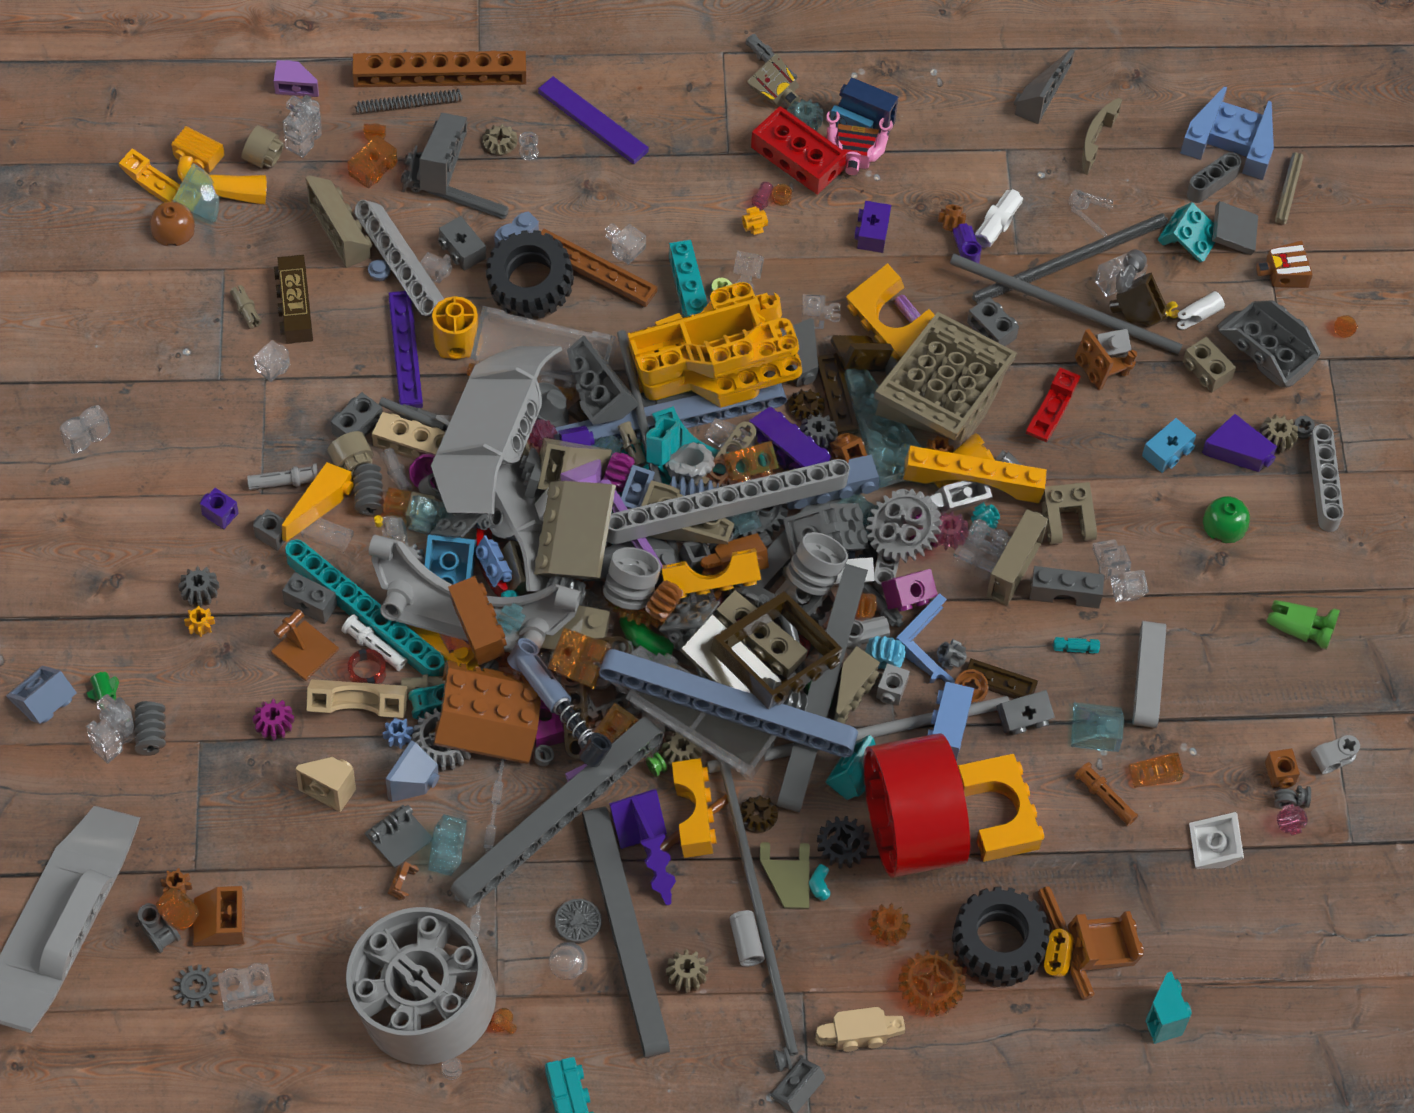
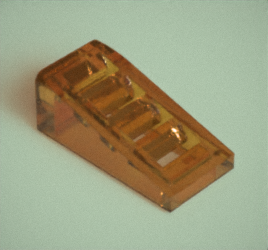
M1178 752L1136 762L1128 766L1134 788L1181 781L1184 774ZM1161 766H1162L1163 771H1164V773H1162V774L1160 773V770H1159V767H1161ZM1149 768L1153 769L1154 776L1150 775ZM1143 769L1144 779H1141L1139 770Z

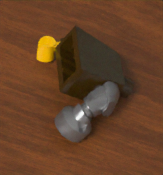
M1133 249L1127 252L1123 260L1125 267L1123 272L1120 270L1116 276V290L1118 293L1116 294L1117 299L1110 301L1112 313L1123 312L1126 321L1136 322L1149 327L1166 320L1168 316L1177 318L1179 310L1171 311L1173 308L1178 307L1177 303L1171 301L1167 305L1165 304L1152 272L1134 280L1136 273L1144 269L1147 257L1142 251Z

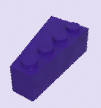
M771 406L749 420L756 429L755 440L770 456L775 454V458L783 470L787 468L794 470L827 462L831 459L830 454L825 448H820L810 436L802 433L796 424L790 423L781 412H777Z

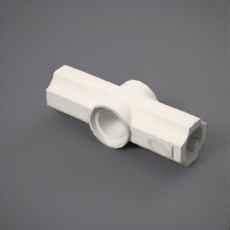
M1014 189L1006 190L996 206L992 205L988 210L983 224L975 234L976 240L981 247H991L1002 231L1005 232L1009 227L1014 213L1023 201L1018 191Z

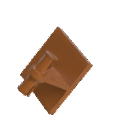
M1090 329L1085 330L1075 354L1077 364L1084 369L1089 380L1095 384L1098 390L1103 389L1108 376L1118 372L1123 376L1129 375L1130 370L1136 364L1135 358L1137 357L1135 350H1129L1126 357H1110Z
M297 609L289 618L285 617L282 620L283 623L273 631L279 639L285 634L287 637L271 653L303 680L307 681L339 651V647L305 620L296 627L295 624L304 617L302 611Z

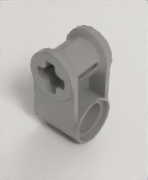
M1346 735L1315 747L1311 751V755L1321 773L1328 774L1354 762L1356 754L1360 749V743L1356 737Z

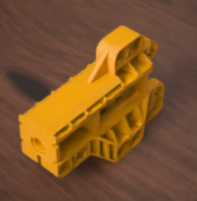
M739 282L714 290L710 295L711 301L701 313L627 333L633 363L636 367L644 395L647 399L653 401L692 390L722 408L753 399L758 396L759 389L794 380L802 374L801 360L798 355V339L790 320L781 318L782 309L779 295L776 293L774 295L764 293L755 296L751 285L746 282ZM780 328L785 330L786 335L782 336ZM789 365H796L798 367L794 371L786 370V367ZM768 371L776 373L773 377L764 376Z

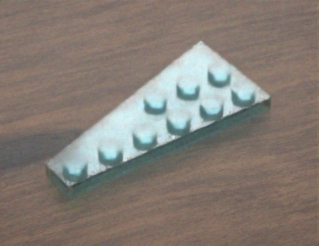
M846 370L844 375L867 454L872 455L879 476V488L906 481L903 480V474L909 447H921L906 424L875 415L879 400L875 399L874 395L879 386L868 370Z

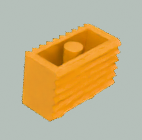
M187 126L172 141L173 155L177 160L182 156L192 157L193 167L198 171H204L208 174L225 155L223 144Z

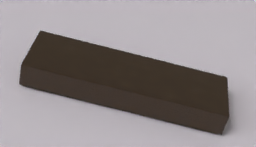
M970 658L966 669H974L983 673L988 681L989 691L1013 699L1034 694L1038 684V680Z

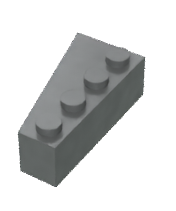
M441 113L438 121H435L433 132L420 158V167L417 173V180H420V190L441 194L447 193L467 134V117Z

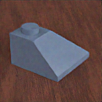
M412 740L386 777L387 796L391 802L424 795L430 787L434 788L439 780L438 764Z

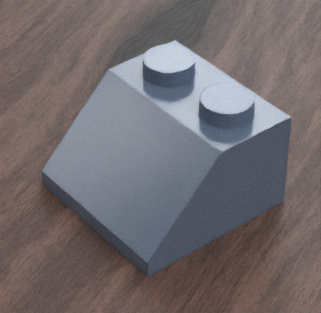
M41 666L7 694L6 697L31 721L40 724L49 721L58 708L68 705L77 692L60 670Z

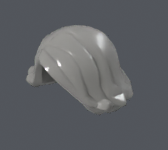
M692 442L683 445L678 451L673 453L665 466L670 478L672 479V476H675L676 483H679L681 478L684 477L686 484L689 483L691 478L697 484L702 477L712 471L715 463L712 452L703 444Z

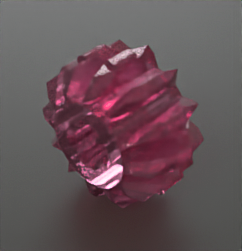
M953 510L948 515L942 511L939 517L942 525L937 526L941 534H934L938 540L937 543L935 542L936 547L943 545L945 551L948 547L956 550L958 545H964L965 539L969 536L967 520H962V514L955 516Z

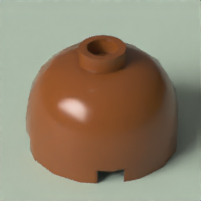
M164 202L152 213L150 219L151 232L158 243L164 246H168V244L180 246L193 237L195 232L193 214L188 207L180 202Z

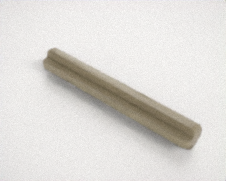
M1294 152L1292 154L1275 218V222L1282 225L1286 224L1304 157L1301 153Z

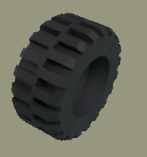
M523 230L521 234L515 235V233L508 235L509 239L499 241V247H494L490 252L491 258L487 259L486 278L495 303L501 306L504 312L507 314L512 312L513 317L520 318L521 315L525 316V319H533V316L543 318L545 313L550 312L552 314L557 311L556 307L558 305L561 307L565 304V296L569 297L572 292L571 286L574 284V277L569 254L558 239L554 240L553 236L548 233L542 235L541 231L533 230V233ZM528 262L542 263L550 268L548 277L542 283L533 287H519L509 281L513 271L520 265Z
M998 886L993 887V891H989L987 888L979 891L978 896L973 894L968 898L967 903L962 904L952 933V942L954 944L952 949L954 955L958 956V964L961 968L967 967L966 973L970 977L976 975L979 977L978 982L983 984L989 981L993 982L992 986L1000 987L1001 983H1006L1008 987L1015 985L1017 979L1021 983L1028 979L1029 974L1033 975L1038 970L1039 964H1042L1047 950L1050 929L1049 924L1045 923L1047 917L1044 911H1038L1040 905L1035 900L1029 901V895L1024 892L1021 895L1015 893V889L1008 887L1007 891L1002 890V887ZM991 921L1009 923L1020 932L1024 941L1023 945L1012 952L994 951L980 940L977 933L978 928Z

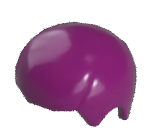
M422 454L410 465L409 477L414 486L418 487L422 479L433 473L431 465L435 454ZM430 481L431 486L435 488V485Z

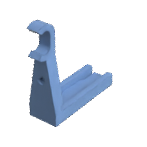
M940 593L897 636L896 640L901 641V644L905 646V658L931 676L930 683H934L937 678H940L945 683L955 684V680L912 641L943 609L942 605L947 599Z

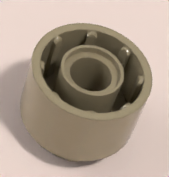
M257 125L247 139L241 158L261 169L264 166L274 167L282 153L283 141L278 139V134Z
M360 431L349 432L338 437L327 449L334 465L351 471L352 477L353 471L357 466L367 463L372 464L373 451L364 434Z

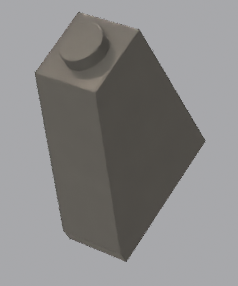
M813 318L793 325L799 343L798 355L802 365L801 376L793 380L796 387L803 384L808 385L817 379L818 359ZM781 330L782 336L786 335L785 330ZM789 365L786 367V370L794 371L798 367L796 365Z

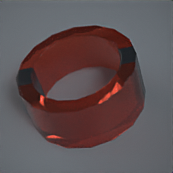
M361 649L349 658L347 664L351 682L382 684L386 678V663L382 654L378 651ZM362 660H373L381 667L379 672L370 678L359 677L353 671L355 665Z

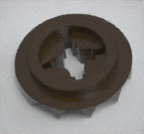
M810 388L808 391L800 389L799 392L793 393L789 399L788 407L790 413L796 419L802 421L803 419H808L810 414L817 417L820 412L822 415L825 404L819 392H812ZM804 399L805 401L807 400L808 403H811L810 410L806 407V405H803Z
M761 795L753 798L750 796L748 800L742 802L740 807L744 827L752 832L768 831L777 822V806L771 802L770 798L766 799ZM754 807L758 808L759 811L764 810L763 820L758 815H753L755 813Z

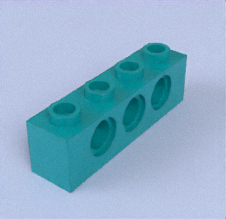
M685 240L669 243V262L683 317L701 313L708 303L692 241Z

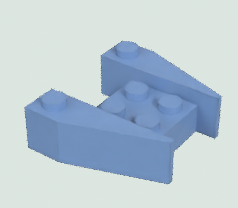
M1223 87L1190 122L1180 153L1201 160L1207 144L1247 157L1242 174L1263 180L1274 149L1272 102L1268 101L1264 114L1256 113L1223 102L1227 87Z

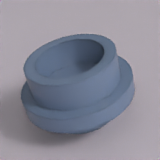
M375 260L370 263L368 272L374 280L383 281L390 275L391 268L385 260Z

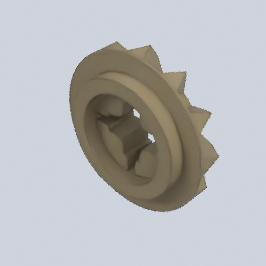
M501 124V126L496 127L493 125L491 129H486L483 135V145L486 150L493 154H507L517 145L516 132L512 131L511 126L504 127ZM499 135H502L503 138L500 144H498L497 138Z

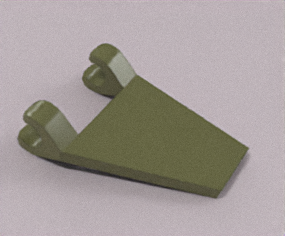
M762 842L760 844V863L784 909H809L810 845L808 843L800 844L799 861L770 860V843Z

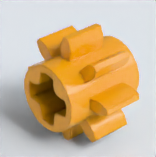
M757 207L746 209L747 214L742 215L745 231H750L753 235L764 233L763 227L768 226L765 211H759Z
M198 606L192 611L188 610L189 618L184 619L185 626L189 627L190 635L195 633L202 637L207 632H212L210 625L215 624V619L211 616L209 608L204 610Z

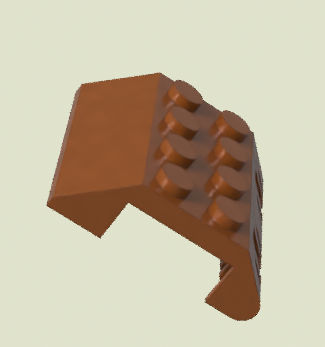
M446 660L442 680L445 681L441 715L436 723L433 745L528 764L538 730L541 698L527 679L521 676L519 680H515L512 673H506L505 676L502 671L483 668L481 671V668L475 666L471 671L467 670L464 663H460L458 666L457 662Z

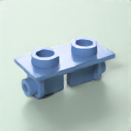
M484 536L475 552L492 586L496 587L499 580L504 582L510 581L512 579V571L506 561H499L504 556L498 547V543L488 540L487 536Z

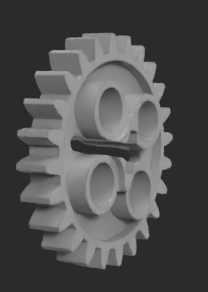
M901 489L900 495L892 491V498L890 499L884 495V503L876 502L879 507L878 510H870L874 517L867 518L869 523L872 524L866 527L870 533L867 537L871 542V546L877 549V553L880 556L883 555L886 560L892 557L895 563L899 561L900 557L904 563H907L909 556L915 561L917 553L924 557L925 553L923 550L925 548L932 550L930 542H938L934 534H941L940 529L937 527L942 525V521L939 518L941 513L939 510H936L938 508L937 505L932 502L929 496L925 497L921 491L916 495L913 489L908 494L904 489ZM900 511L898 515L892 516L894 512ZM922 514L920 518L914 519L916 515ZM894 532L891 537L886 538L889 533ZM916 535L913 540L908 541L911 536Z

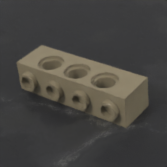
M735 590L716 609L715 617L728 628L737 622L736 619L745 617L757 608ZM773 621L741 641L752 649L753 654L758 659H764L770 664L771 669L776 674H782L786 679L806 659L808 651ZM761 633L765 638L758 639L754 634ZM779 648L783 653L776 654L772 649Z

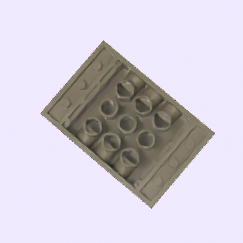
M937 312L875 391L874 398L879 400L875 415L964 443L986 416L1001 387L1005 372L1015 360L1017 352Z

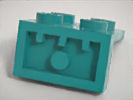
M1191 202L1175 210L1158 241L1163 246L1178 241L1199 262H1203L1215 244L1212 241L1214 223Z

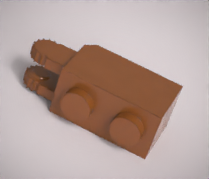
M758 533L729 541L728 545L718 544L714 554L701 559V566L704 568L702 575L720 573L728 566L732 552L756 548L760 570L769 568L767 548Z

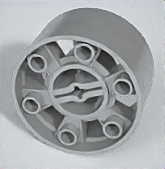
M427 907L407 908L391 913L375 922L364 932L355 944L348 961L346 983L351 1002L374 1043L387 1055L410 1064L429 1065L455 1058L478 1041L492 1019L496 1003V989L493 976L472 931L464 922L450 913ZM446 944L459 947L451 956L443 950ZM383 967L380 979L374 980L379 970ZM428 971L444 975L442 984L439 985L432 979ZM476 981L468 999L458 995L457 982ZM405 987L413 994L416 1001H408L401 998L402 988ZM389 1005L396 1010L387 1027L370 1018ZM403 1020L408 1021L406 1025L400 1026ZM444 1020L435 1026L421 1030V1025H432Z

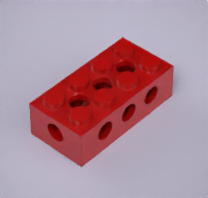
M781 106L752 131V149L817 195L846 167L847 153Z

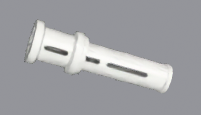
M355 614L350 616L343 624L341 631L344 634H350L357 640V644L360 646L366 645L397 671H400L407 663L405 657L374 634L373 628L370 626L366 627L358 620Z

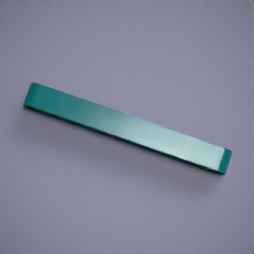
M298 539L287 543L285 547L287 563L294 571L334 591L338 607L349 616L355 614L358 620L366 627H372L377 637L405 657L407 663L420 674H428L429 677L443 676L445 664L444 657L440 652L404 623L388 620L383 617L380 610L381 604L306 543ZM330 580L335 581V582H333V583H326L327 581H330ZM347 594L352 595V596H350V597H343L344 595H347ZM363 608L369 609L368 611H360ZM380 622L386 623L385 625H378ZM397 636H402V637H404V638L399 639V640H398V639H395V637H397ZM415 650L421 651L418 654L412 653ZM433 664L438 665V667L431 668L429 666Z

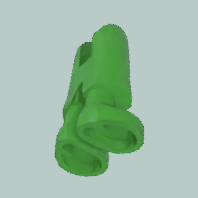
M1274 600L1271 607L1273 612L1269 613L1267 618L1268 624L1305 642L1310 638L1316 641L1320 648L1327 650L1340 610L1334 608L1326 616H1318V608Z

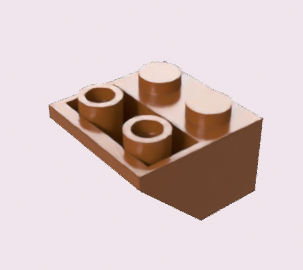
M242 886L216 887L194 898V946L244 944L245 897Z

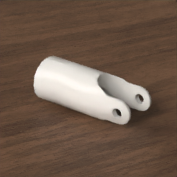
M1214 291L1178 313V317L1182 320L1177 323V327L1182 330L1224 309L1225 303L1221 295Z

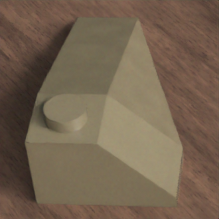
M651 480L641 506L682 497L683 495L674 486ZM726 518L650 537L728 545L734 523Z

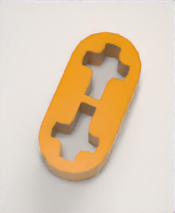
M1055 929L1049 935L1044 968L1048 974L1055 977L1066 975L1070 967L1074 938L1066 930ZM1065 938V943H1057V939ZM1053 963H1061V966L1056 969L1052 967Z

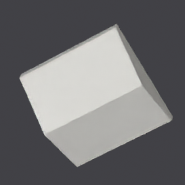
M1236 812L1189 823L1196 869L1225 868L1244 859Z

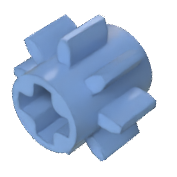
M394 717L391 723H385L387 731L383 732V738L389 739V747L394 745L402 749L406 742H411L410 735L413 734V727H407V719L402 721Z

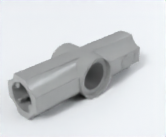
M881 616L864 621L854 619L851 633H856L857 636H849L847 648L855 649L856 646L860 647L862 643L868 642L869 639L875 636L890 637L887 618Z

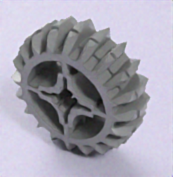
M436 708L433 710V715L426 712L425 719L419 718L418 725L413 727L412 741L416 742L440 765L443 771L449 765L454 770L455 763L463 766L464 759L470 760V752L433 745L435 732L426 737L431 730L436 728V723L441 715V712Z

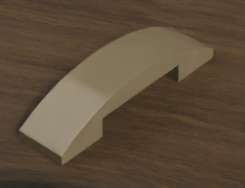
M1117 98L1107 104L1090 124L1082 153L1084 174L1088 175L1096 159L1099 146L1094 143L1103 125L1112 128L1120 113L1123 99Z

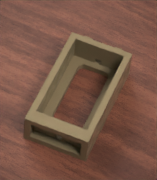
M1026 510L991 573L986 597L1008 606L1043 542L1048 518H1045L1038 512Z

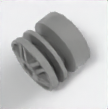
M817 532L807 533L802 538L797 547V552L788 564L786 573L791 582L801 590L813 595H826L832 590L838 574L843 570L848 560V554L845 548L832 537Z
M624 547L616 550L612 555L609 573L606 576L603 588L605 597L611 603L621 608L630 610L645 608L655 591V584L661 569L659 560L643 549Z

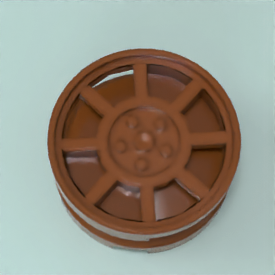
M969 669L961 672L955 680V684L974 688L971 704L982 702L987 696L988 681L983 673Z

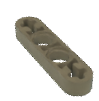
M741 422L737 425L714 458L715 465H724L726 473L722 476H717L713 473L712 469L710 473L702 477L704 486L710 480V478H707L708 474L714 480L719 481V487H721V483L725 482L755 439L756 429L752 423ZM748 427L750 428L751 436L744 437L742 443L746 445L743 447L738 441L733 440V438L736 437V439L739 440V438L742 435L740 429L742 428L745 430ZM731 445L737 446L739 454L736 457H729L726 454L727 447ZM713 482V487L716 488L717 484Z

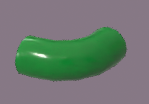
M628 611L620 617L621 630L626 639L631 641L636 649H644L648 655H653L657 660L667 662L670 659L674 647L673 642L669 638L663 637L649 629L645 625L640 613Z

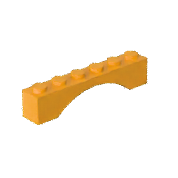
M910 446L905 459L903 480L925 484L944 480L978 482L998 488L1017 500L1039 503L1045 490L1047 469Z

